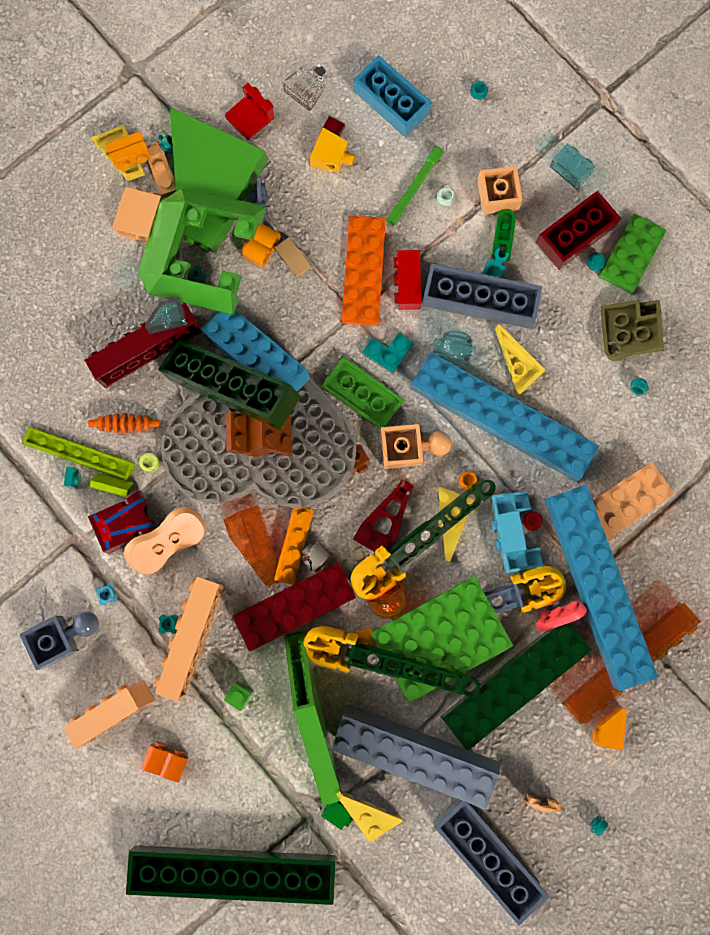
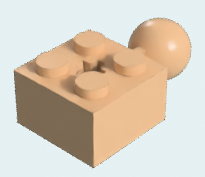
M419 424L381 427L380 430L384 469L422 466V451L429 450L436 456H443L452 447L450 436L441 431L431 434L428 439L421 440ZM399 443H402L404 447L406 446L404 450H400L397 447Z

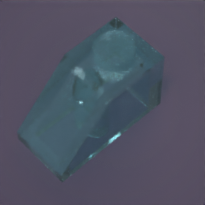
M170 296L158 303L145 324L150 334L188 325L180 298Z

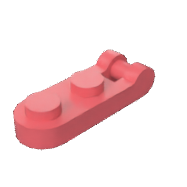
M573 601L566 606L557 607L553 611L543 610L540 614V619L536 623V629L545 632L576 621L585 615L587 607L582 601Z

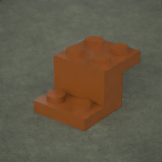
M232 411L226 413V451L253 457L263 456L272 452L283 455L292 454L291 416L287 418L281 430H278L245 414Z

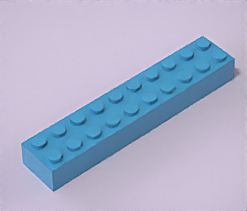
M432 352L428 355L411 385V390L575 482L582 479L599 448V445Z
M587 484L544 499L578 594L583 604L587 607L586 615L613 689L623 691L658 678Z

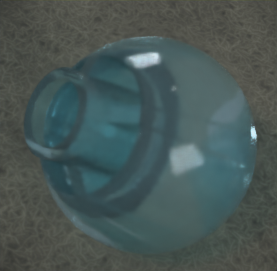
M450 330L444 333L440 339L435 338L433 353L438 354L439 357L457 367H462L471 360V357H475L476 346L473 345L472 338L466 332Z

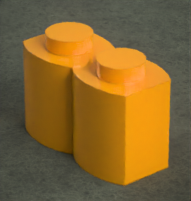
M264 224L258 225L254 240L245 242L242 247L243 259L263 269L275 250L274 247L278 245L281 239L280 233Z

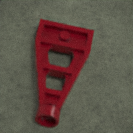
M401 479L391 494L362 522L353 540L373 552H376L380 546L390 550L396 542L408 497L414 485ZM400 488L405 490L406 493H402L400 491ZM392 500L400 503L396 516H392L385 511V508ZM382 516L389 518L392 523L390 532L387 535H383L373 528V524Z

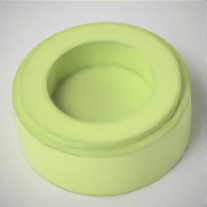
M146 453L140 458L139 464L144 471L152 473L159 468L160 461L153 453Z

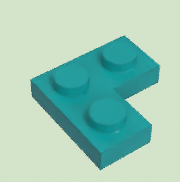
M399 332L389 347L372 337L362 351V355L393 374L414 345V342Z

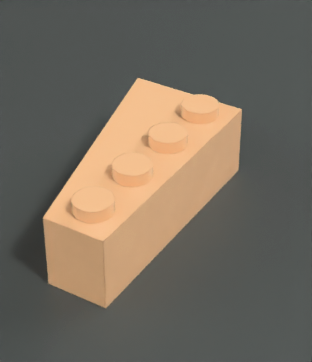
M140 681L129 687L127 684L116 690L117 694L113 697L110 694L101 699L99 706L94 704L84 710L86 714L82 717L79 714L70 719V724L64 727V730L75 749L81 747L107 731V729L122 722L123 719L156 701L145 681Z

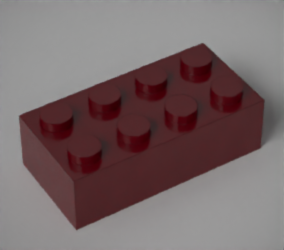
M597 190L540 233L536 244L560 270L618 225L621 217Z

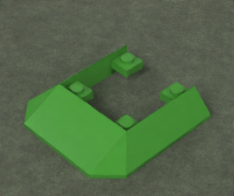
M183 188L159 203L138 270V274L148 294L234 315L239 299L237 292L242 279L241 275L222 271L217 287L189 281L187 276L191 264L175 260L185 226L202 229L207 214L238 220L234 235L239 238L254 240L257 227L262 225L267 207Z

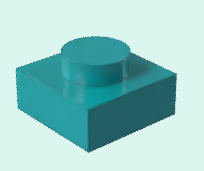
M66 467L64 486L77 489V484L81 481V474L74 467Z

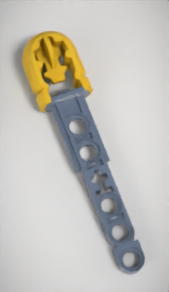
M541 566L524 571L522 575L519 573L510 576L511 584L491 589L484 593L496 614L519 607L521 612L525 613L531 611L532 608L538 609L559 601L565 594L566 580L562 572L557 568ZM535 578L543 580L541 582L534 580L532 585H529L531 595L536 594L539 598L534 600L528 599L523 603L522 597H525L523 589H518L517 584L527 583ZM547 591V592L550 593V594H548V595L545 594V593H542V594H541V592ZM495 595L502 597L503 601L499 606L492 604V598Z

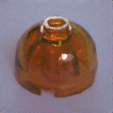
M396 582V585L384 595L370 600V602L367 601L373 613L380 618L396 619L402 615V611L407 605V594L402 583Z

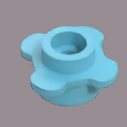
M108 583L107 586L96 589L101 605H106L110 601H117L118 595L115 594L114 584Z

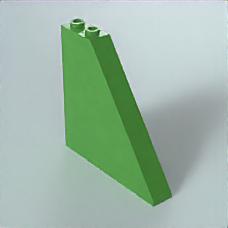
M171 108L170 119L176 191L183 188L245 202L257 181V177L260 176L269 160L266 152ZM207 214L202 229L185 226L182 235L184 237L183 240L190 245H194V243L199 245V248L206 253L211 251L216 254L235 220Z
M300 631L284 636L293 711L322 804L327 805L340 801L337 793L341 792V786L311 661L304 646V633Z

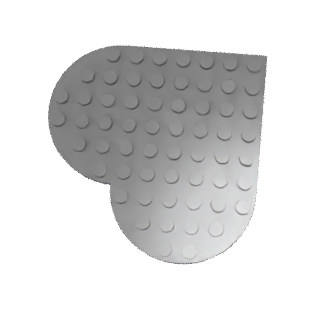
M270 333L266 335L286 351ZM310 378L298 391L301 397L289 415L291 416L292 454L290 455L272 452L263 456L253 457L226 451V413L230 411L241 412L198 393L181 405L168 421L165 434L162 436L161 451L163 466L170 480L184 494L198 501L213 504L227 503L240 499L256 490L265 499L277 505L288 508H306L327 501L347 483L356 462V439L346 416Z

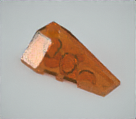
M256 505L224 519L229 538L265 586L279 582L274 580L279 562L260 507Z

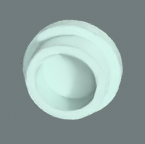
M447 187L440 189L437 193L438 203L442 206L453 204L455 200L454 191Z

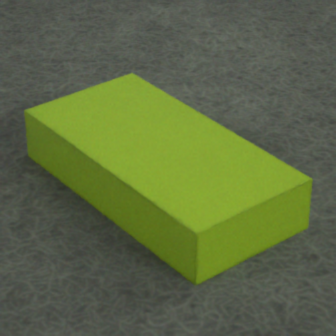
M97 473L91 479L90 487L127 497L133 491L134 483Z

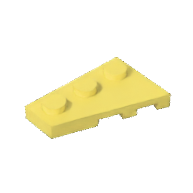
M121 125L93 136L91 140L113 164L106 144L128 136L125 125ZM138 162L131 164L125 170L118 169L127 181L145 175L141 164Z

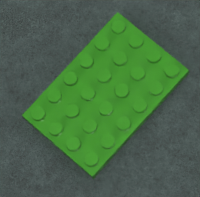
M475 576L468 578L371 632L373 639L380 649L405 655V658L452 670L459 675L513 647L510 638ZM395 660L387 662L391 670L398 668V663ZM411 666L410 668H406V669L409 670V674H413L414 672H419V671L414 670L415 666ZM421 668V671L419 672V677L421 678L424 668ZM433 670L427 671L426 678L428 680H435L437 674ZM448 676L446 677L445 682L447 683L455 677ZM401 677L396 679L409 703L436 689V687Z

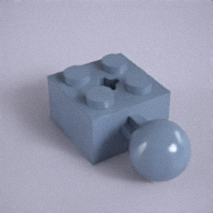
M88 611L79 613L70 626H67L63 616H54L19 635L35 670H42L78 652L79 649L73 637L77 635L82 637L93 635L99 627V621L95 614ZM50 639H51L52 644H51V646H48V643L50 642Z

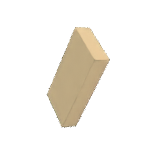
M290 237L274 247L296 278L311 268L309 262Z

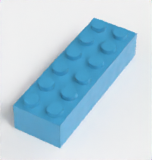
M236 310L234 315L218 312L201 328L207 340L230 360L290 384L297 392L310 379L304 366Z

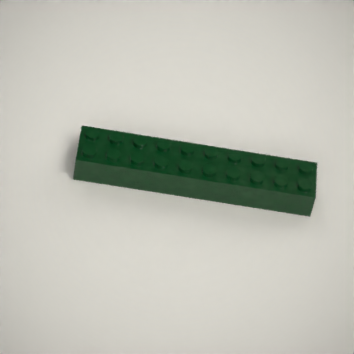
M134 846L129 851L126 895L333 905L336 855Z

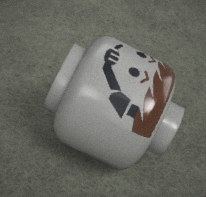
M310 543L302 551L304 553L302 562L312 572L322 571L331 562L329 560L330 553L320 543L314 546Z

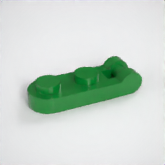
M503 209L498 214L491 259H495V250L499 246L506 247L505 251L500 250L498 255L503 258L505 253L508 252L509 257L505 261H510L516 215L510 209Z

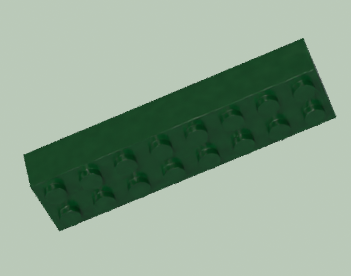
M180 339L177 340L158 369L171 382L278 430H281L301 397L290 384Z
M571 623L545 631L480 684L477 695L473 697L464 696L440 717L463 747L470 750L590 653L592 649Z

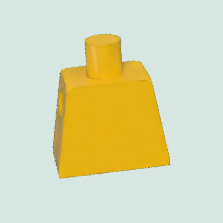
M322 128L310 156V166L339 172L343 163L353 166L356 155L348 153V142L345 139Z

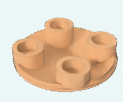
M527 793L526 798L523 799V802L541 812L553 813L563 811L562 804L558 803L559 801L556 799L546 798V802H542L538 798L539 796Z

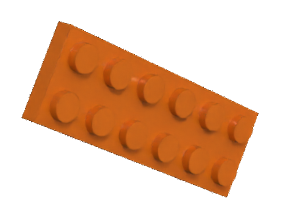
M349 216L342 324L379 326L386 218Z

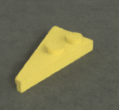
M498 324L495 331L516 394L520 396L546 370Z
M439 486L440 511L461 494ZM469 497L466 499L467 504H472L474 499ZM458 506L454 507L451 515L457 516L460 513V508ZM468 515L443 534L445 561L449 563Z
M340 791L337 793L339 800L369 842H372L403 822L401 816L397 813L393 815L388 813L383 807H377L375 804L363 799L361 801L356 800L351 794Z

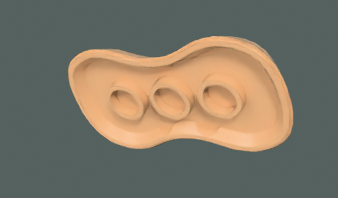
M181 507L173 510L158 528L133 538L124 549L126 562L139 574L148 575L159 571L174 553L201 541L206 533L205 521L196 510L190 507Z

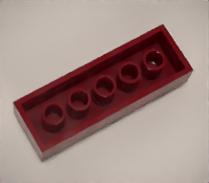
M185 302L174 305L172 310L167 313L157 315L153 321L141 324L134 332L124 334L120 340L108 343L101 351L89 354L88 358L84 361L95 380L104 388H107L171 351L178 339L186 342L202 333L187 304Z
M338 562L244 609L232 617L249 652L350 602L356 596Z

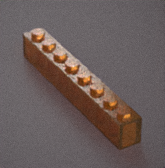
M678 603L642 634L652 662H655L657 659H663L668 654L667 650L672 646H678L683 641L681 638L697 630L698 627L696 625L701 621L685 603ZM604 666L561 704L576 723L587 724L593 719V714L597 710L602 711L608 706L607 702L611 698L620 696L623 691L613 689Z

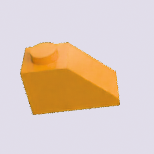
M617 707L596 724V729H593L592 740L596 746L623 750L627 709Z

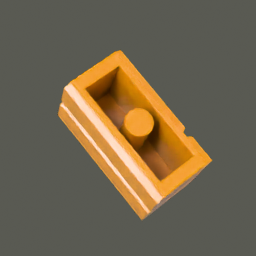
M141 131L106 144L117 170H125L136 162L144 163L151 157Z

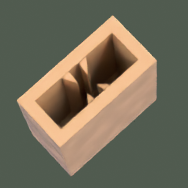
M125 187L112 226L115 233L147 243L159 203L162 201L161 196L155 192H143L136 187Z

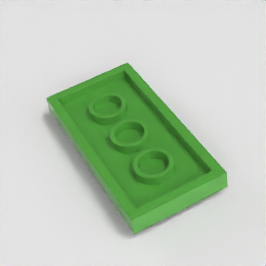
M634 213L599 278L632 294L667 230Z
M345 357L341 359L321 386L322 389L379 430H381V427L388 425L405 401Z

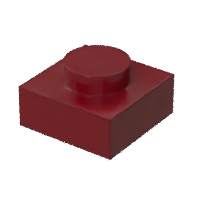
M329 116L322 128L340 137L345 129V123Z

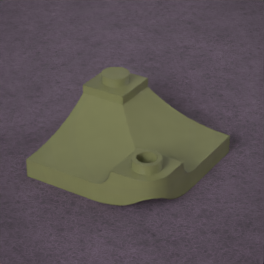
M639 300L601 306L604 350L609 360L621 361L626 360L627 357L632 355L664 351L660 300L640 303Z

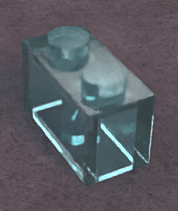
M568 143L558 152L550 164V168L576 190L589 178L595 168L590 159L582 156L577 148Z

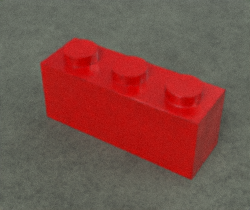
M397 250V257H393V267L397 268V275H394V286H398V292L394 293V303L398 304V310H420L422 304L420 250Z

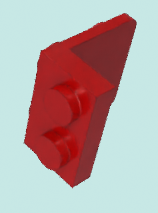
M247 83L243 86L245 97L225 114V118L246 140H250L275 117L274 106L269 99L265 100L257 87H252Z

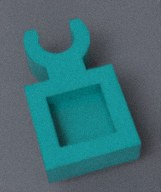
M497 248L494 252L495 259H488L481 274L501 278L506 266L502 265V262L508 259L509 253L506 252L505 256L501 258L498 255L500 248Z

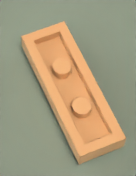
M160 141L147 146L151 155L147 160L161 196L164 198L176 192V183L166 155L160 148Z

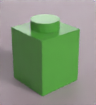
M237 681L233 684L224 701L241 711L254 692Z

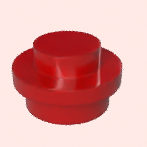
M528 512L523 517V525L530 531L538 530L542 526V517L537 512Z

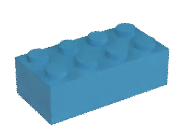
M379 55L353 79V91L405 138L430 114L432 102Z

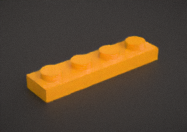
M293 508L274 578L275 581L290 585L295 584L314 510Z

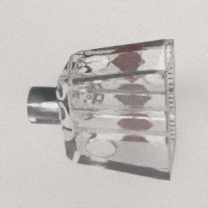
M319 64L314 70L307 65H303L283 81L284 92L310 112L325 89V81L322 77L326 70Z

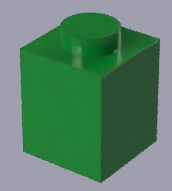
M341 801L327 804L321 814L324 819L340 830L344 826L348 827L353 820Z

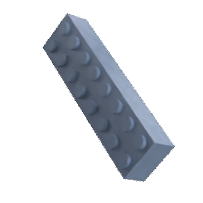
M347 705L331 749L337 753L485 810L498 780L501 762L350 705Z

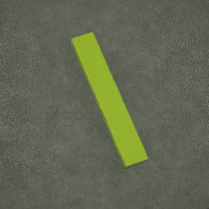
M30 426L22 441V444L126 481H130L136 465L128 460Z

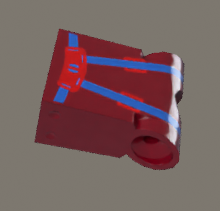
M141 490L130 495L124 502L117 503L88 516L101 549L107 554L126 547L133 538L152 532L157 528L155 521L147 516V503Z

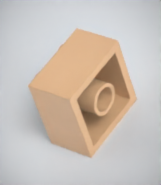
M517 166L481 170L479 172L477 182L483 215L499 213L503 209H510L512 211L520 209L522 194Z

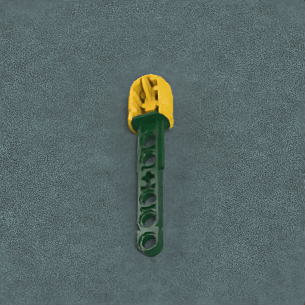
M488 478L478 480L471 486L473 489L463 492L390 550L380 546L375 554H370L353 569L351 587L355 594L367 600L377 599L396 585V581H401L406 577L403 571L405 566L477 508L481 501L487 500L494 494L496 490L495 483ZM489 482L490 489L487 492H482V485ZM473 494L475 501L472 504H467V497ZM458 506L460 513L457 516H452V509ZM439 520L443 521V522H442V524H443L442 527L438 526V525H439V524H438V521H439ZM424 531H429L430 537L425 541L421 540V534ZM409 543H413L415 545V548L411 553H407L405 551V548ZM388 558L386 562L390 566V568H396L392 571H389L387 575L384 576L386 572L383 570L381 566H377L379 564H382L384 560Z
M318 626L308 631L304 638V646L309 660L320 666L331 669L338 667L340 671L348 673L351 666L396 679L401 677L451 692L458 691V694L469 697L477 695L480 689L478 679L463 673L461 676L452 670L408 659L402 654L359 643L358 634L352 632L347 634L341 629L330 626ZM336 640L343 644H352L351 648H347L345 654L349 658L348 661L341 657L336 658L332 656L334 654L338 655L341 645L337 644ZM375 654L379 662L377 664L369 663L368 656ZM395 660L398 663V668L394 670L389 669L387 662ZM415 666L414 670L419 672L421 671V668H424L422 678L419 677V672L409 674V670L406 668ZM430 670L435 671L437 678L435 680H428L426 672ZM448 676H453L456 678L457 683L449 686L446 684L445 679ZM472 681L477 687L474 691H468L465 688V684Z

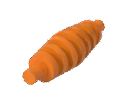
M118 413L114 414L113 417L111 414L106 415V419L102 415L97 420H88V426L97 427L99 431H104L106 427L107 432L114 430V433H120L121 429L122 434H127L128 429L129 433H135V429H137V432H142L143 427L145 431H150L152 427H160V419H150V416L145 415L143 420L142 415L137 414L135 418V414L131 413L129 417L127 413H122L120 418Z

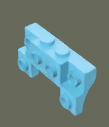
M528 491L491 496L494 520H491L493 532L497 534L495 546L502 555L505 572L512 573L544 566L542 564L540 548L526 550L519 512L532 510Z

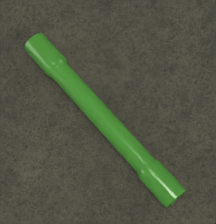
M435 146L398 204L386 218L390 225H396L405 208L444 153L440 147Z

